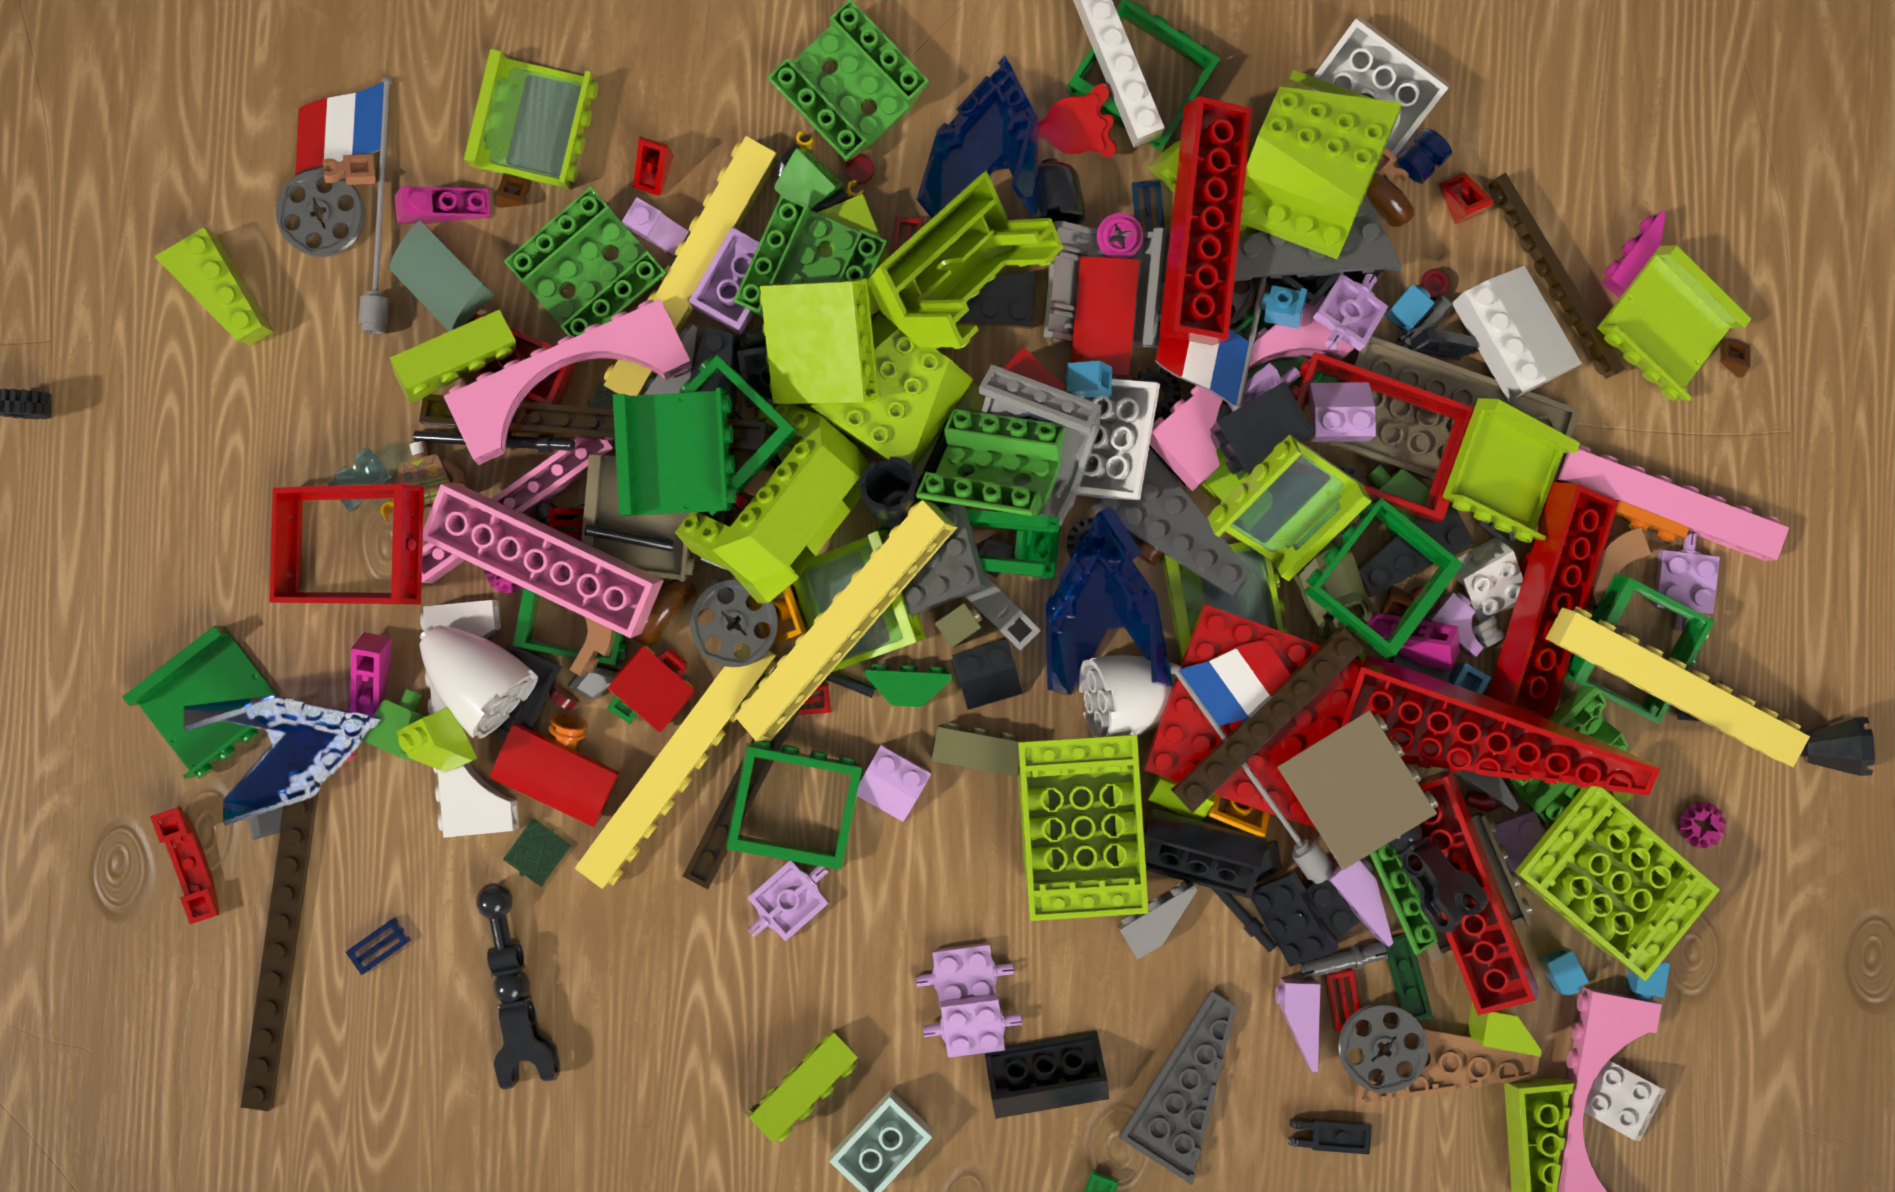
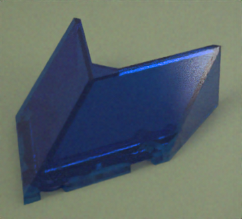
M1006 55L998 62L1000 68L990 77L986 76L956 109L958 111L956 117L948 125L943 123L936 132L916 199L931 218L938 214L985 170L990 175L993 171L1003 169L1010 170L1013 176L1012 189L1032 215H1037L1038 117Z
M1096 514L1092 521L1093 526L1087 537L1081 540L1060 578L1062 580L1054 595H1050L1046 603L1047 690L1063 695H1071L1079 682L1080 668L1083 661L1090 660L1094 656L1108 629L1125 628L1145 658L1151 661L1152 683L1164 687H1172L1173 681L1157 595L1101 516Z
M272 695L184 706L183 727L185 731L217 721H225L265 729L272 743L271 746L223 799V822L226 826L314 797L320 790L322 783L330 774L333 775L362 743V738L372 727L375 728L381 721V717Z

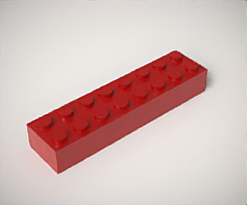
M1198 96L1184 106L1159 336L1212 346L1228 340L1253 108Z
M1552 483L1538 529V533L1546 536L1545 541L1535 539L1487 697L1546 719L1555 712L1572 653L1550 642L1546 637L1562 607L1574 611L1575 607L1586 611L1619 503L1618 501L1579 484Z
M1446 770L1421 778L1422 780L1417 783L1423 793L1429 790L1439 805L1434 808L1437 815L1420 824L1423 838L1429 836L1430 841L1440 848L1454 868L1473 876L1488 899V904L1484 911L1472 916L1462 913V921L1455 930L1445 933L1477 1015L1536 1001L1539 988L1453 771ZM1467 895L1470 901L1473 904H1475L1474 899L1471 896ZM1442 912L1444 919L1448 921L1447 916Z

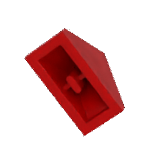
M639 137L633 188L657 196L662 194L674 156L667 144Z
M1465 172L1439 183L1440 190L1455 224L1477 216L1493 205V199Z

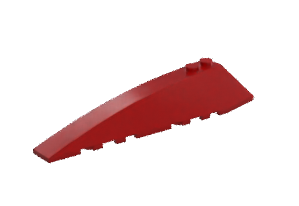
M1366 655L1361 666L1341 726L1342 728L1368 711L1373 716L1379 714L1388 727L1384 733L1391 742L1395 739L1405 755L1401 756L1403 762L1416 764L1421 768L1431 769L1432 766L1448 768L1449 771L1453 772L1465 770L1477 772L1478 775L1529 781L1530 778L1545 780V783L1558 784V782L1577 784V787L1583 788L1595 786L1606 788L1608 791L1648 796L1660 771V767L1541 716Z

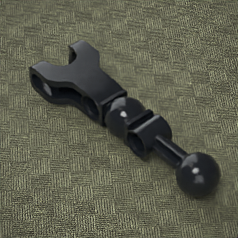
M1420 824L1388 843V846L1393 850L1401 853L1397 858L1402 860L1405 871L1420 891L1421 909L1438 931L1449 933L1455 930L1462 921V913L1472 916L1484 911L1488 904V899L1478 882L1470 874L1454 868L1440 848L1430 841L1429 836L1423 838ZM1467 895L1471 896L1474 899L1475 904H1473L1470 901ZM1442 912L1447 916L1448 921L1444 919Z
M490 883L479 891L476 897V907L481 915L489 919L494 947L488 949L487 960L491 977L496 976L493 983V992L501 1002L497 1007L499 1009L503 1046L494 1060V1069L499 1087L504 1090L511 1089L518 1083L520 1061H530L533 1063L543 1081L557 1080L560 1074L558 1050L552 1040L540 1033L532 996H527L530 989V981L527 974L522 971L526 967L524 964V952L519 942L512 943L506 915L510 912L513 905V896L504 885Z

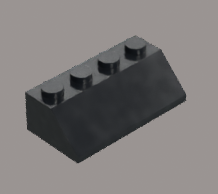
M1152 809L1144 839L1146 870L1250 899L1261 867L1267 839L1251 833L1231 830L1225 826L1205 823L1196 818H1187L1172 814L1169 811Z
M1097 1031L1006 1046L1004 1051L984 1053L995 1119L1110 1099L1108 1080Z

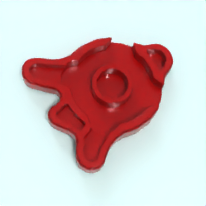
M1100 83L1086 95L1067 96L1057 101L1050 108L1046 117L1038 122L1036 127L1038 135L1041 138L1047 139L1054 147L1067 154H1081L1093 151L1105 157H1112L1117 151V145L1109 135L1114 124V117L1111 114H1103L1101 112L1102 105L1110 95L1109 87L1104 83Z

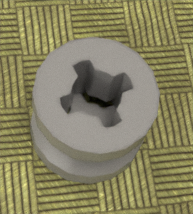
M1495 615L1472 625L1474 635L1484 648L1497 643L1506 636L1504 631L1497 627Z

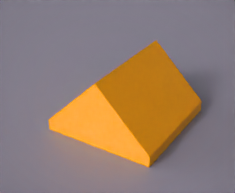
M790 585L771 600L778 617V630L773 645L807 633V625L798 607L794 588ZM751 595L749 596L754 611L759 610L763 603H757ZM765 622L758 623L763 638H767L771 633L770 626Z
M1217 795L1214 804L1207 813L1210 817L1262 838L1266 835L1270 815L1264 811Z

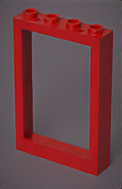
M1314 352L1309 359L1304 358L1299 371V375L1303 376L1300 386L1295 385L1292 390V394L1302 411H1304L1309 397V384L1314 383L1317 372L1348 383L1369 382L1373 392L1454 419L1425 505L1363 484L1372 501L1383 498L1395 509L1435 523L1443 521L1450 501L1442 496L1475 407ZM1296 460L1286 469L1324 483L1330 476L1319 468Z
M375 484L273 487L269 603L421 605L424 486ZM394 499L391 593L300 592L303 501Z

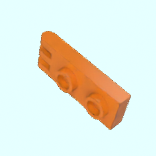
M1618 501L1615 517L1630 522L1631 528L1642 527L1643 532H1646L1647 529L1657 533V538L1673 542L1674 539L1686 538L1690 527L1629 503Z

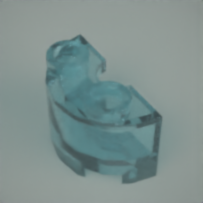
M367 447L354 456L356 460L351 468L344 466L334 474L335 479L328 486L390 484L388 480L394 476L374 451ZM364 500L340 501L351 512L359 509V505Z

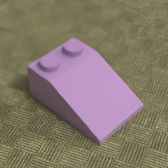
M731 227L692 294L689 303L692 309L742 336L755 313L733 302L760 242Z
M1363 858L1343 871L1337 860L1334 859L1331 866L1334 872L1327 880L1372 935L1388 947L1391 946L1393 940L1377 880L1370 873L1373 867Z

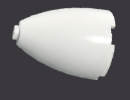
M438 625L436 627H428L420 636L422 660L435 692L445 708L448 707L455 719L472 738L477 735L481 739L501 726L510 718L509 713L516 708L520 699L525 701L537 683L538 676L522 661L502 647L476 634L454 627Z
M1131 655L1103 656L1084 660L1080 668L1079 692H1085L1084 703L1087 711L1083 715L1092 737L1135 734L1138 736L1157 728L1176 675L1171 674L1170 670L1172 666L1177 664L1156 658Z

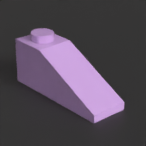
M1280 978V986H1276L1275 989L1276 1004H1280V1009L1306 1065L1312 1072H1318L1320 984L1315 979Z

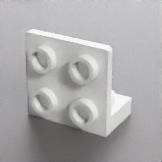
M1494 537L1457 558L1463 565L1454 577L1464 585L1468 599L1472 602L1471 607L1476 611L1474 613L1475 618L1479 622L1516 602L1523 577L1514 551L1500 539Z
M1609 1060L1600 1070L1588 1093L1584 1113L1635 1141H1641L1666 1089L1641 1078Z

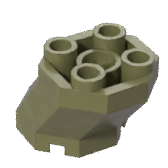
M1332 539L1294 576L1300 588L1313 628L1318 637L1324 639V635L1328 638L1332 636L1341 626L1345 627L1351 635L1354 634V632L1303 592L1309 585L1306 582L1309 575L1316 568L1319 570L1326 562L1323 559L1325 554L1334 545L1338 547L1341 543L1339 539ZM1349 549L1321 588L1361 621L1365 619L1367 623L1372 618L1373 604L1367 596L1354 556Z

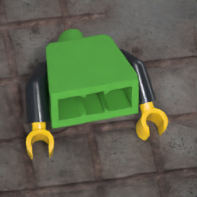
M799 131L796 137L797 143H792L778 158L775 175L777 182L774 189L780 195H785L807 205L813 212L818 213L864 192V190H861L859 193L851 191L850 188L857 184V180L850 181L846 191L842 190L845 185L810 152L814 146V138H810V141L806 143L801 142L805 137V131Z

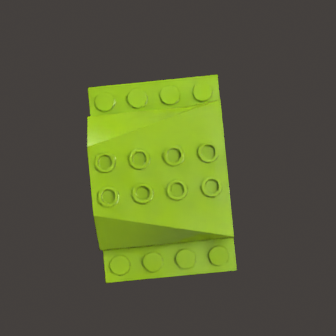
M1293 70L1290 78H1286L1280 85L1246 167L1241 223L1338 260L1398 119L1402 103L1373 99Z
M871 315L879 398L864 403L799 404L807 410L822 416L834 428L882 461L889 460V457L893 456L906 460L913 466L919 479L925 472L923 469L953 409L981 413L986 396L979 394V387L973 384L974 379L951 359L933 347H919L890 320L880 315H877V317Z
M1137 735L1018 742L1020 764L1018 779L1029 920L1149 914Z
M1595 786L1581 788L1580 792L1514 871L1524 879L1523 884L1532 895L1571 928L1605 953L1619 960L1644 981H1647L1720 891L1719 888L1605 789Z

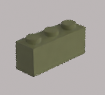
M964 603L937 621L935 625L952 648L981 627L978 622L982 618L973 605L967 608Z
M944 722V727L938 726L932 761L1017 777L1019 769L1018 742L1022 741L1017 740L1018 735L1001 732L1000 737L989 735L990 730L973 727L972 732L961 730V724Z

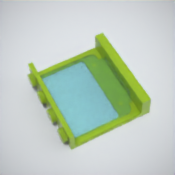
M490 49L464 161L473 168L499 174H508L570 190L571 183L576 182L579 168L576 165L578 154L582 155L585 147L584 129L589 127L592 111L589 110L591 100H595L598 93L596 79L589 71H585L584 76L508 59L502 51Z
M1289 434L1281 443L1275 446L1273 452L1261 464H1258L1240 485L1233 489L1232 493L1220 505L1213 509L1207 518L1214 535L1219 537L1224 531L1231 534L1275 562L1280 576L1290 581L1372 501L1363 484Z
M888 529L868 534V537L815 556L800 577L791 584L799 598L798 607L807 621V632L814 625L815 618L830 607L834 596L849 585L853 574L868 563L872 552L887 541ZM903 591L832 672L926 639L918 614H908Z
M1243 542L1228 544L1252 574L1236 598H1233L1168 556H1162L1180 664L1203 603L1289 634L1288 628H1283L1281 617L1285 616L1284 603L1282 599H1278L1276 588H1280L1279 574L1277 571H1273L1270 559Z

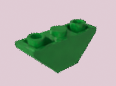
M872 664L871 670H865L866 678L892 706L922 707L952 679V674L946 673V668L929 667V672H917L918 666H900V671H889V665Z

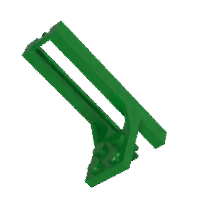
M966 509L971 526L1017 530L1014 559L979 556L983 571L1055 580L1061 525H1059L1060 518L1045 515L1028 516L1008 512ZM881 524V527H877L875 532L887 529L890 531V528Z

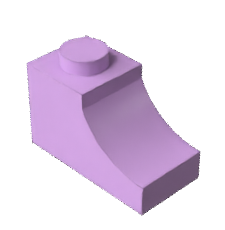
M636 197L622 220L628 230L675 258L677 257L675 256V251L682 240L686 242L690 235L688 230L638 197Z
M1461 593L1445 594L1436 610L1430 613L1425 621L1458 626L1460 650L1468 656L1477 657L1484 647L1477 641L1472 630V616L1476 612L1470 607L1472 602Z

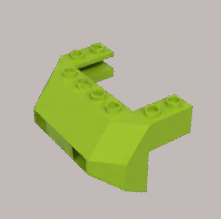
M985 170L876 269L867 283L881 312L919 347H933L934 349L941 347L959 349L966 346L970 342V338L979 331L977 325H955L969 311L966 302L970 298L978 295L980 289L987 282L995 279L997 273L1005 265L1023 267L1039 264V266H1046L1055 260V256L1064 247L1051 218L1008 220L988 172Z
M779 404L775 409L798 430L795 436L786 444V446L793 449L776 468L775 472L757 492L747 507L740 513L734 523L729 527L703 514L693 512L684 519L675 531V534L692 553L729 570L757 603H769L800 577L861 499L859 481L863 471L870 465L858 447L822 416L792 404ZM770 417L765 420L769 427L779 428Z

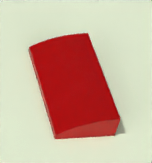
M1080 257L1070 363L1101 361L1113 367L1112 376H1129L1140 260Z
M515 722L505 739L490 778L594 827L603 815L619 771Z

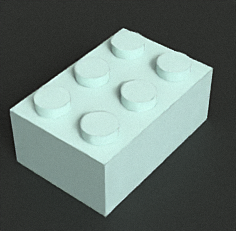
M890 1089L831 1152L829 1162L861 1192H882L932 1138V1128Z

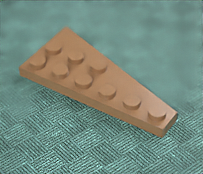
M1368 1020L1366 1023L1365 1034L1368 1033V1031L1370 1030V1023ZM1383 1020L1386 1027L1391 1028L1397 1024L1396 1022ZM1422 1027L1428 1042V1058L1422 1073L1416 1081L1408 1087L1393 1093L1373 1092L1356 1083L1353 1104L1357 1106L1373 1101H1391L1394 1098L1418 1097L1456 1091V1089L1479 1088L1482 1085L1506 1084L1533 1080L1537 1077L1540 1056L1484 1047L1468 1035ZM1409 1033L1404 1037L1405 1047L1413 1048L1418 1044L1419 1038L1416 1033ZM1378 1043L1377 1046L1380 1050L1377 1054L1380 1052L1388 1053V1043ZM1401 1061L1396 1067V1072L1399 1076H1406L1411 1071V1064L1408 1061ZM1372 1069L1368 1074V1080L1372 1084H1377L1383 1079L1381 1069Z

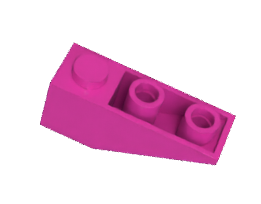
M402 186L395 194L397 223L416 224L420 220L424 224L491 217L489 192L485 188Z
M1663 210L1653 216L1649 214L1638 226V229L1641 230L1636 238L1631 237L1621 248L1623 255L1618 261L1614 259L1605 269L1604 274L1607 276L1601 284L1620 298L1661 245L1666 212Z

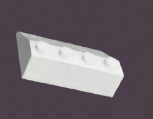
M1360 16L1354 20L1313 76L1373 99L1401 102L1400 114L1386 145V148L1394 156L1398 154L1450 86L1449 82Z
M1525 266L1491 278L1463 292L1452 302L1468 333L1476 338L1477 348L1508 402L1582 364Z
M1112 379L1111 396L1083 398L1102 406L1099 430L1077 495L1108 499L1140 500L1160 388L1159 383Z

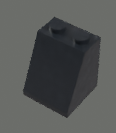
M1285 381L1216 421L1210 429L1213 444L1216 448H1221L1226 457L1225 463L1228 470L1232 474H1236L1238 480L1250 475L1253 469L1258 464H1261L1273 452L1275 446L1281 443L1289 434L1303 444L1315 434Z

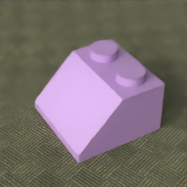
M1369 382L1309 384L1310 425L1315 432L1310 437V442L1370 441L1376 436L1375 404Z
M881 744L859 783L857 796L904 822L932 772Z

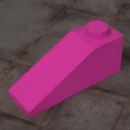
M1373 612L1372 618L1367 625L1385 639L1401 617ZM1421 620L1398 653L1423 666L1452 671L1460 651L1459 628L1456 625Z
M363 632L351 648L350 723L368 726L380 704L385 699L391 666L392 637Z

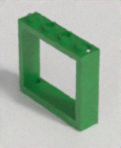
M1121 0L1116 8L1121 22L1124 18L1204 69L1166 130H1163L1161 137L1148 142L1149 145L1162 152L1183 120L1184 106L1198 97L1217 67L1220 58L1209 51L1210 47L1206 45L1200 46L1192 41V37L1185 31H1176L1168 26V22L1159 15L1153 16L1146 12L1139 2L1135 4L1129 0ZM1092 47L1068 83L1066 92L1070 95H1086L1095 88L1084 80L1097 61ZM1109 96L1102 105L1101 112L1103 114H1111L1114 117V122L1126 129L1114 99Z
M716 355L714 358L709 357L699 368L701 372L694 380L688 379L680 387L679 392H700L720 370L779 426L770 438L731 478V485L735 486L737 497L795 436L798 430L723 358ZM710 511L709 513L712 516L719 517L723 511Z
M1379 498L1367 505L1358 514L1360 518L1355 524L1350 523L1340 535L1343 540L1338 547L1334 545L1323 558L1326 561L1320 570L1316 568L1306 580L1309 585L1303 592L1383 657L1387 658L1398 653L1462 567L1463 563L1383 498ZM1374 516L1438 566V569L1385 639L1321 588Z
M1615 572L1590 620L1596 623L1599 620H1603L1616 626L1634 592L1688 619V622L1667 661L1670 657L1679 660L1687 665L1685 670L1688 671L1695 663L1697 653L1703 642L1709 637L1708 633L1715 621L1630 577ZM1572 653L1565 678L1581 686L1597 687L1603 697L1660 724L1665 713L1669 711L1670 704L1648 694L1643 706L1589 680L1588 677L1595 665Z
M524 588L513 646L576 658L581 649L532 640L540 595ZM616 632L611 655L608 657L597 653L595 657L599 659L598 662L620 665L621 660H625L628 651V644L624 643L625 635Z
M754 740L753 744L746 743L726 841L727 850L841 870L862 772L861 765L856 763V759L848 758L847 756H839V760L827 758L828 753L811 750L810 754L799 753L800 748L783 745L782 749L771 747V743L767 741ZM755 757L850 774L834 852L739 835Z

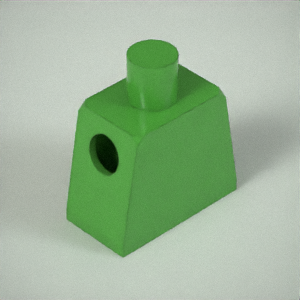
M1379 464L1367 474V477L1377 487L1376 489L1425 505L1430 489L1403 468L1390 476ZM1398 510L1411 522H1413L1418 517L1407 512ZM1384 524L1391 536L1397 535L1396 532Z
M406 689L400 704L386 699L382 701L360 740L397 757L418 763V761L410 759L407 753L402 750L396 731L427 716L416 711L423 695Z

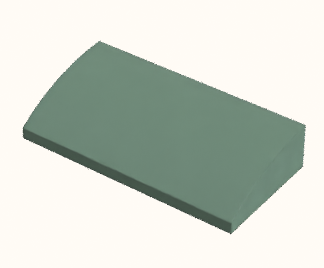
M420 220L405 235L388 267L448 332L465 325L494 296L480 279Z

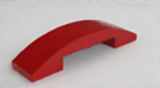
M179 806L150 816L159 843L165 842L184 896L180 897L189 924L191 925L219 915L215 885L206 856L190 821Z

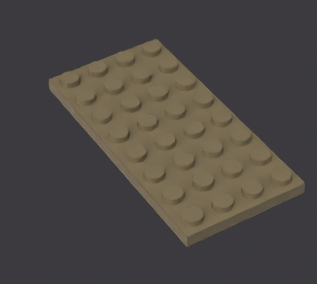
M1374 336L1370 337L1366 346L1361 351L1357 350L1353 362L1354 366L1472 407L1476 406L1478 398L1499 399L1570 438L1580 410L1530 391L1508 402L1496 379ZM1371 391L1375 404L1376 436L1370 441L1326 442V444L1398 469L1403 468L1409 473L1433 481L1454 419ZM1565 453L1562 455L1553 482L1557 480ZM1546 499V502H1545V505H1544V508H1543V510H1542V513H1541L1540 518H1542V516H1543V512H1544V509H1545V506H1546V503H1547V499Z

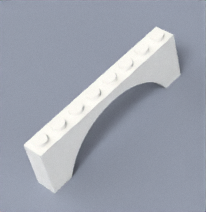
M498 600L424 606V613L420 615L422 630H426L430 626L442 625L468 631L485 639L501 630ZM425 672L426 685L430 687L431 699L428 700V712L430 715L444 709L445 706L435 692L427 672ZM470 762L446 773L433 768L434 772L438 773L439 785H436L435 795L437 802L441 804V814L438 815V827L440 831H443V838L519 829L517 799L509 797L489 785L476 772Z

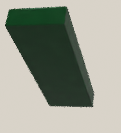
M1402 933L1391 936L1393 944L1389 947L1385 945L1387 950L1385 953L1388 954L1386 962L1398 1006L1409 1012L1417 1021L1433 1018L1418 959L1406 934Z

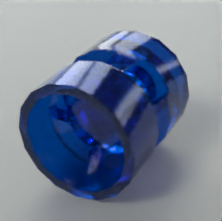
M1426 128L1414 140L1415 146L1409 145L1397 157L1399 167L1407 171L1409 178L1418 184H1423L1435 172V167H1440L1452 155V149L1448 142L1438 132L1430 128Z

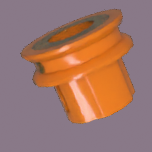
M568 713L553 715L550 720L552 724L549 726V731L553 734L552 740L574 751L577 750L578 741L586 736L587 721L582 717Z

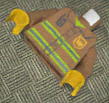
M426 441L409 444L412 460L398 464V471L394 474L391 483L424 486V509L433 506L441 484L456 482L467 488L465 472L450 458H445L440 454L429 455ZM387 499V502L381 506L380 511L385 521H388V516L393 513L394 499Z

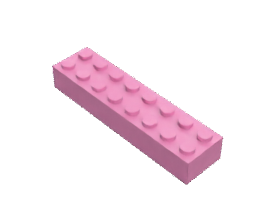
M456 482L440 485L423 529L424 541L629 638L642 633L664 581Z

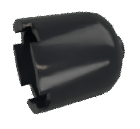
M1048 158L1041 161L1040 165L1034 167L1026 177V198L1029 219L1051 218L1053 224L1054 221H1065L1076 225L1085 221V207L1079 175L1070 164L1058 161L1055 158Z
M893 456L889 457V460L879 463L872 462L863 471L859 481L861 496L874 518L885 527L893 529L900 525L907 518L910 508L924 500L917 498L916 495L920 482L913 466L901 458Z

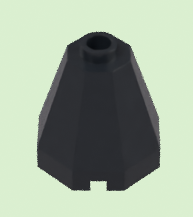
M1849 716L1804 732L1810 738L1799 757H1803L1806 763L1858 776H1871L1873 770L1868 769L1867 766L1874 765L1875 750L1872 729H1865L1864 724L1870 723L1868 717Z

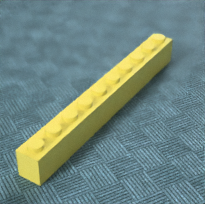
M745 136L742 143L738 142L735 145L731 154L733 159L728 167L724 166L717 178L718 186L714 192L710 191L703 202L705 208L700 217L695 216L689 227L690 235L686 242L683 240L680 242L675 251V256L677 257L672 266L668 265L665 268L667 274L660 279L663 281L658 291L654 290L648 300H654V302L661 299L678 335L693 311L689 300L731 227L737 230L741 227L778 162L776 152ZM618 359L615 366L612 364L607 369L604 380H606L604 386L617 394H627L629 396L644 395L646 393V390H644L646 383L653 375L656 376L657 373L639 364Z
M921 500L910 508L907 518L891 530L887 541L872 552L868 563L853 574L849 585L834 596L830 607L815 618L814 625L810 630L797 639L796 646L791 652L778 661V667L772 674L765 677L759 683V689L753 696L747 698L741 704V709L735 717L755 741L770 742L958 528L935 504Z
M1562 607L1546 637L1547 640L1772 759L1794 767L1810 736L1799 731L1801 728L1799 724L1784 718L1783 722L1778 720L1779 714L1762 706L1760 710L1755 708L1756 702L1741 694L1738 697L1731 695L1733 689L1719 682H1716L1715 685L1708 682L1709 676L1693 670L1692 673L1686 671L1687 665L1672 657L1668 661L1662 658V651L1646 645L1645 648L1639 646L1640 640L1625 632L1620 636L1614 632L1615 626L1603 620H1599L1598 623L1590 620L1592 614L1581 608L1575 607L1574 611Z
M742 643L734 653L735 657L740 660L747 659L751 653L750 647ZM769 650L761 659L750 665L742 667L725 666L576 865L575 869L602 889L608 884L613 886L623 874V871L620 870L621 866L626 860L631 863L640 851V848L637 846L643 837L648 840L658 827L654 822L659 815L666 816L675 804L671 799L677 791L683 793L691 783L692 779L689 775L695 767L700 770L710 756L706 752L713 744L717 747L727 734L723 729L729 721L733 724L737 721L735 715L740 711L741 704L746 698L753 696L759 689L758 682L764 675H771L777 667L775 659L778 657L776 653Z

